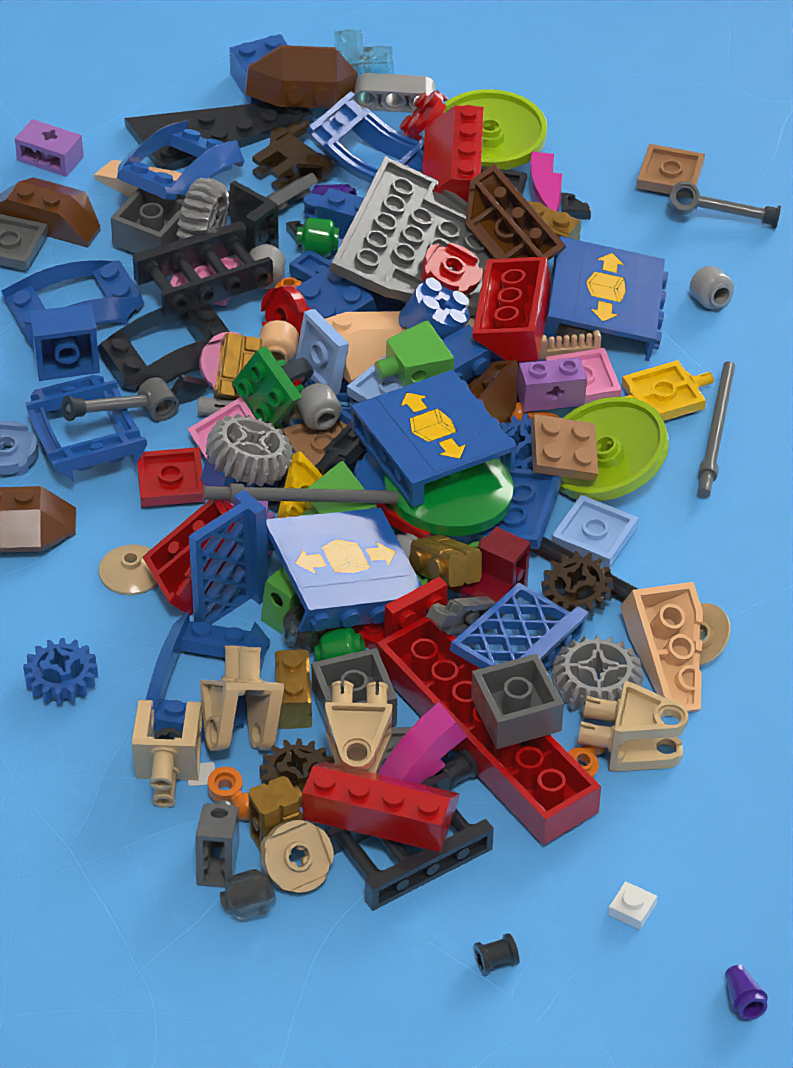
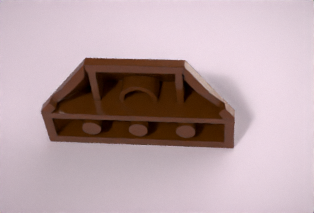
M280 45L257 62L247 66L244 93L278 107L332 108L350 91L354 94L357 71L336 47Z
M495 163L470 180L465 224L494 259L547 257V261H549L566 248L562 240Z
M33 177L19 181L0 193L1 215L48 224L47 237L88 248L101 230L100 223L85 191Z
M516 359L492 362L483 374L468 384L473 395L483 402L487 412L492 418H496L499 423H506L508 421L507 418L516 409L518 363Z
M42 486L0 487V552L43 551L58 544L66 537L71 538L76 535L75 506Z

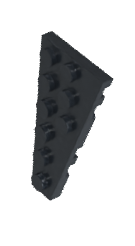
M263 102L124 118L126 129L138 144H141L165 126L189 120L187 129L198 131L200 137L207 140L216 139L223 143L237 140L239 148L270 138L272 130L277 127L287 128L300 118H305V120L312 124L314 123V114L309 108L278 107ZM170 145L157 149L148 155L156 168L171 171L187 167L198 158Z

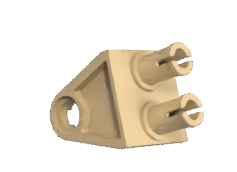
M225 646V677H221V680H200L205 740L208 749L211 751H221L222 749L229 748L238 696H243L244 694L251 746L257 747L260 751H269L275 744L284 683L260 679L261 648Z
M336 681L331 685L332 702H325L326 739L334 759V764L342 765L346 770H365L378 774L392 739V704H387L389 687L386 683L379 682V695H376V682L368 683L366 686V703H352L354 685L351 682L344 681V694H341V681Z
M624 681L621 699H618V702L587 696L583 718L612 722L614 725L607 727L581 722L578 744L607 748L608 752H611L609 771L665 769L675 767L681 762L683 747L682 741L677 736L683 734L688 724V712L681 704L627 681ZM665 716H673L680 722L675 725H668L661 719ZM668 745L674 748L675 752L664 754L658 751L657 747Z
M139 700L131 743L136 779H150V785L154 788L153 804L158 807L169 808L175 804L176 780L199 781L203 716L202 702H187L182 738L171 740L154 739L153 700Z

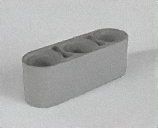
M363 73L356 79L353 100L363 110L368 108L372 111L413 113L417 108L414 104L418 97L424 92L429 95L432 91H436V84L433 79L426 76Z

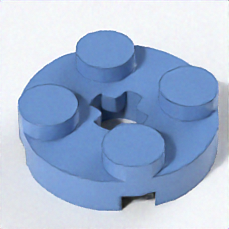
M0 421V475H24L29 471V466L38 455L36 435L34 432L33 434L30 433L28 427L22 423ZM7 445L11 447V449L1 450L4 449V447Z

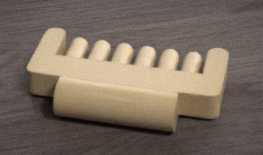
M595 330L593 338L591 333H587L586 341L585 335L580 334L578 342L577 335L573 334L571 336V343H569L570 337L565 335L563 344L561 336L556 337V344H554V337H549L547 342L546 336L543 335L540 359H545L548 356L599 349L601 347L600 331Z

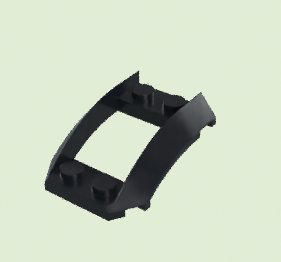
M213 303L169 318H165L162 314V308H159L137 318L113 333L98 345V352L121 386L125 389L136 391L137 386L140 387L151 378H162L167 384L177 379L180 374L186 375L200 370L199 359L202 349L214 336L230 331L212 308ZM183 320L198 342L174 350L147 366L129 339L151 328Z

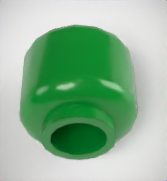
M307 218L304 222V227H298L296 244L302 245L303 253L305 251H314L322 257H329L333 251L338 250L339 227H335L331 219Z
M351 627L323 632L320 637V644L315 645L316 660L322 661L365 651L366 647L361 633H356Z

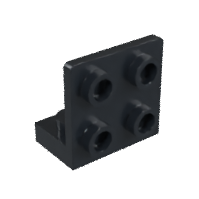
M235 180L229 184L231 223L241 221L246 226L247 251L250 252L253 248L264 244L273 245L279 249L278 204Z

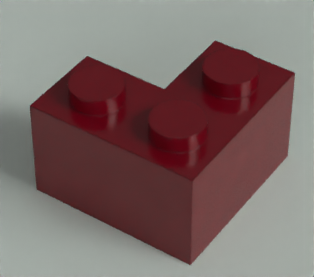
M496 526L488 537L484 536L477 546V549L482 552V578L479 582L461 585L458 596L460 598L487 596L493 601L498 602L518 583L528 587L530 542Z

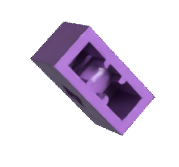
M31 119L15 137L17 161L65 177L71 173L84 157L82 135Z
M581 358L519 363L517 394L523 412L584 405L588 378Z

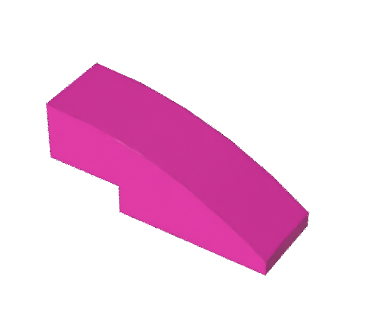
M531 152L529 184L532 202L542 203L545 207L559 212L563 173H553L554 154Z
M438 702L403 736L382 765L378 774L421 784L425 779L434 776L446 766L440 758L464 740L467 735L443 705Z

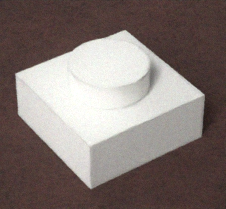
M625 881L610 904L608 915L641 930L657 905L658 896Z

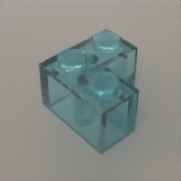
M347 29L344 31H334V47L356 69L357 77L363 73L394 74L392 46L377 45L364 47L362 30Z

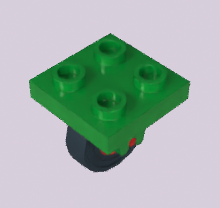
M267 346L254 353L232 381V384L239 396L243 398L253 412L257 420L262 418V421L267 424L273 423V427L276 429L302 398L300 392L304 389L303 385L312 377L314 370L308 360L302 357L286 363L284 359L277 361Z

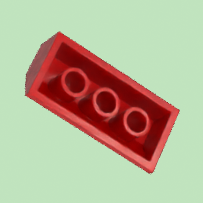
M455 105L425 126L422 173L438 180V185L434 187L433 192L443 194L444 190L450 191L468 203L470 180L481 173L484 107Z
M547 257L487 259L472 336L473 339L505 360L516 359V361L520 362L539 361L551 290Z
M323 761L312 767L302 792L303 820L441 852L460 793L363 770H346L342 765Z

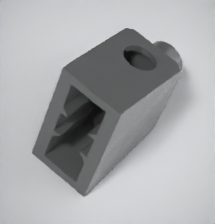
M221 800L215 804L206 803L202 807L196 831L197 886L233 887L239 848V808L229 801ZM216 847H222L220 856L222 859L214 858L211 855V851Z

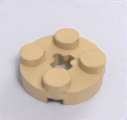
M302 820L285 821L274 827L261 842L262 868L267 878L278 889L298 893L307 892L321 885L328 876L326 874L330 864L333 863L334 852L328 835L318 826ZM293 847L305 852V856L301 858L302 864L300 866H297L295 862H290L289 856L292 854L291 849Z

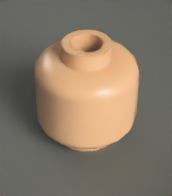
M276 320L266 323L259 334V338L263 339L262 348L267 346L277 361L284 359L287 363L294 359L299 342L297 329L285 321Z

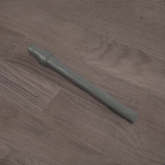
M726 361L723 364L705 458L700 463L698 472L700 478L698 495L704 498L710 496L713 481L717 479L719 466L717 458L735 371V364L731 361Z
M231 483L228 487L203 486L202 488L203 500H228V503L234 504V496L243 490L247 491L257 501L397 504L399 497L398 491L260 488L244 487L243 484Z

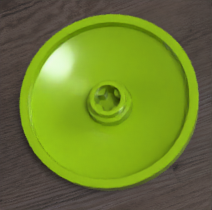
M482 89L459 94L444 103L446 105L444 113L455 105L484 107L481 166L490 167L495 163L499 169L508 170L530 162L531 152H541L545 146L547 138L546 118L537 105L521 95L503 90Z
M608 397L586 403L567 414L563 419L595 423L598 476L595 482L562 477L559 491L574 499H578L580 495L596 501H605L629 494L648 482L661 468L669 449L668 431L658 411L648 403L635 398Z

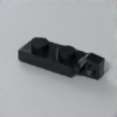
M351 422L324 448L325 454L323 458L315 465L322 475L326 474L341 461H344L347 467L350 466L366 450V447L352 431Z

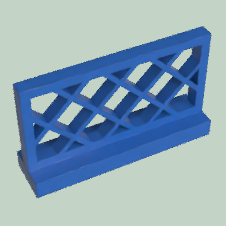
M243 490L234 496V508L189 535L194 622H207L212 625L250 599H253L259 605L263 603L265 582L268 579L266 507L247 491ZM235 521V524L230 530V532H227L230 525ZM210 537L209 541L202 549L201 542ZM222 538H225L219 550L215 552V549L217 548ZM236 542L235 549L233 550L231 555H228V553L230 552V550ZM210 558H213L204 572L203 568ZM223 561H226L219 574H216ZM237 565V570L235 571L232 577H229ZM211 581H214L209 590L207 591V593L204 594V591L208 587L209 583ZM227 584L221 595L218 597L217 595L222 589L223 585ZM237 587H239L240 592L232 597ZM215 603L211 611L206 614L211 604Z
M518 583L452 641L449 650L480 669L497 665L494 663V660L511 661L538 653L547 670L553 664L556 656L559 655L562 647H568L571 640L577 641L581 637L589 612L579 606L572 612H569ZM519 596L530 602L531 605L517 604L516 598ZM499 614H513L514 619H501ZM522 614L535 615L537 620H523ZM544 615H552L559 619V621L545 620ZM483 629H496L498 635L484 634ZM505 629H517L520 635H507ZM528 630H541L543 636H530ZM465 644H479L481 650H472ZM488 644L502 645L504 651L490 650ZM511 645H524L526 651H513Z

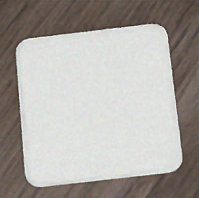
M214 762L200 763L199 781L188 780V785H208V777L215 770Z

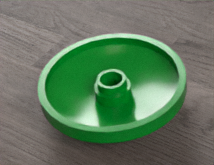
M498 458L424 484V503L415 507L410 506L386 473L384 478V490L398 491V503L388 505L399 517L419 529L444 536L472 535L492 528L503 520L510 510L514 491L510 472Z

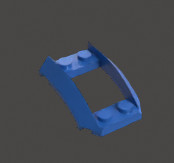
M351 91L310 125L305 132V135L335 164L368 183H372L378 169L361 161L338 142L351 130L375 149L399 159V163L422 173L424 138L421 141H417L395 131L368 108L363 110L352 99L355 95Z
M189 120L163 127L133 149L119 164L117 179L163 199L176 200L177 196L185 199V193L189 191V186L196 179H212L222 172L231 170L233 164L243 167L244 158L237 140L225 143L216 139L207 140L200 137L198 131L187 129ZM167 145L198 157L176 181L168 173H156L149 170V166L141 163V161L152 152Z
M88 260L56 265L38 271L1 290L3 297L33 350L30 311L45 309L36 291L64 280L94 276L106 298L87 300L69 306L91 303L96 326L114 322H121L123 326L128 324L127 318L134 309L138 312L144 301L120 260Z
M97 375L36 389L30 396L31 402L25 403L30 420L45 454L54 468L73 482L72 471L74 470L85 471L91 469L96 464L119 462L126 456H129L136 466L147 447V439L141 437L140 430L127 409L106 411L115 434L61 447L50 426L45 412L56 413L62 411V400L65 396L83 398L84 400L122 397L116 380L104 382V377Z
M189 610L173 624L158 656L146 700H153V730L159 731L170 727L183 733L187 703L179 700L164 699L172 670L181 650L225 658V646L261 648V669L266 649L270 647V639L256 622H254L251 631L242 630L237 627L228 628L210 625L207 622L190 621ZM245 694L238 696L233 728H244L247 714ZM202 716V736H201V738H204V739H205L204 722H203V716Z

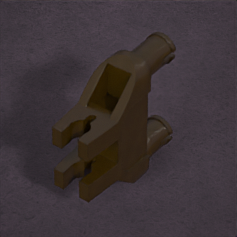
M300 118L287 128L277 127L272 130L269 146L252 156V162L258 165V167L253 169V175L260 180L269 175L274 176L278 180L272 182L271 187L276 191L310 173H314L318 183L331 177L333 170L338 165L326 155L317 153L300 141V139L306 136L305 132L310 126V123L305 118Z

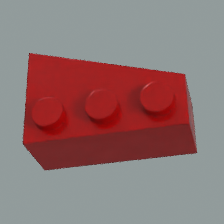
M208 500L142 556L168 602L185 614L190 610V616L194 611L189 535L234 508L226 500ZM235 521L230 525L227 532H230V530L235 524ZM210 537L201 542L202 549L205 547ZM222 538L217 548L215 549V552L219 550L225 538ZM235 542V544L233 545V547H232V549L230 550V552L228 553V555H231V553H232L233 550L235 549V547H236V542ZM210 558L203 568L204 572L213 558ZM223 561L216 574H219L226 561ZM211 581L209 583L208 587L204 591V594L207 593V591L209 590L214 581Z

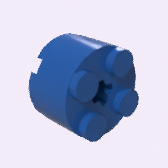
M427 278L424 283H421L416 288L399 313V324L402 329L404 326L409 329L428 320L439 337L444 339L465 327L469 322L470 312L467 307L469 300L462 292L451 291L443 287L436 279Z

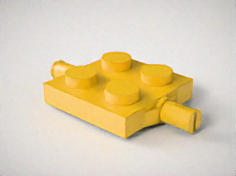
M678 360L622 377V386L628 396L624 397L635 398L648 403L658 411L663 421L705 409L706 400L699 391V387L714 383V378L710 371L696 376L691 375Z

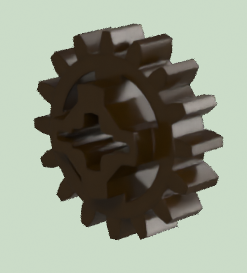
M575 551L571 559L562 554L561 563L553 560L550 562L551 571L544 570V581L541 582L542 593H544V597L569 612H572L579 606L589 612L588 615L590 617L594 616V608L602 611L605 609L604 600L611 601V590L614 589L613 578H611L610 567H604L603 559L599 558L593 562L592 553H587L584 558H580L578 551Z
M297 738L295 745H290L287 740H283V748L280 749L273 745L271 747V755H263V765H259L261 784L269 785V781L285 776L286 778L288 777L293 787L298 786L301 792H303L312 767L323 761L334 764V759L332 756H327V749L325 747L316 750L315 741L309 742L306 746L302 745L301 738Z

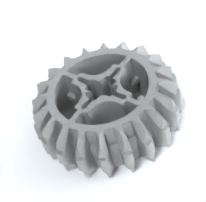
M200 178L196 179L189 186V191L185 193V200L182 202L181 212H179L180 218L177 223L179 225L177 231L178 240L225 226L229 213L227 211L229 194L226 185L217 182L215 179Z
M236 414L234 418L225 416L224 420H217L216 425L209 431L205 454L209 456L208 462L215 465V471L224 472L225 478L232 477L236 479L237 483L243 481L248 486L256 483L262 487L264 483L273 485L275 480H281L286 474L292 461L293 446L289 444L290 438L283 435L282 429H275L273 423L267 424L262 421V418L257 420L253 419L250 415L242 417Z
M597 634L594 640H589L583 636L580 643L571 640L568 647H562L559 655L556 656L553 662L551 680H553V684L564 704L569 703L571 712L581 709L584 716L587 696L618 702V699H621L624 681L632 682L642 687L644 674L640 658L635 657L633 648L625 649L623 641L616 644L613 643L611 636L607 640H600Z

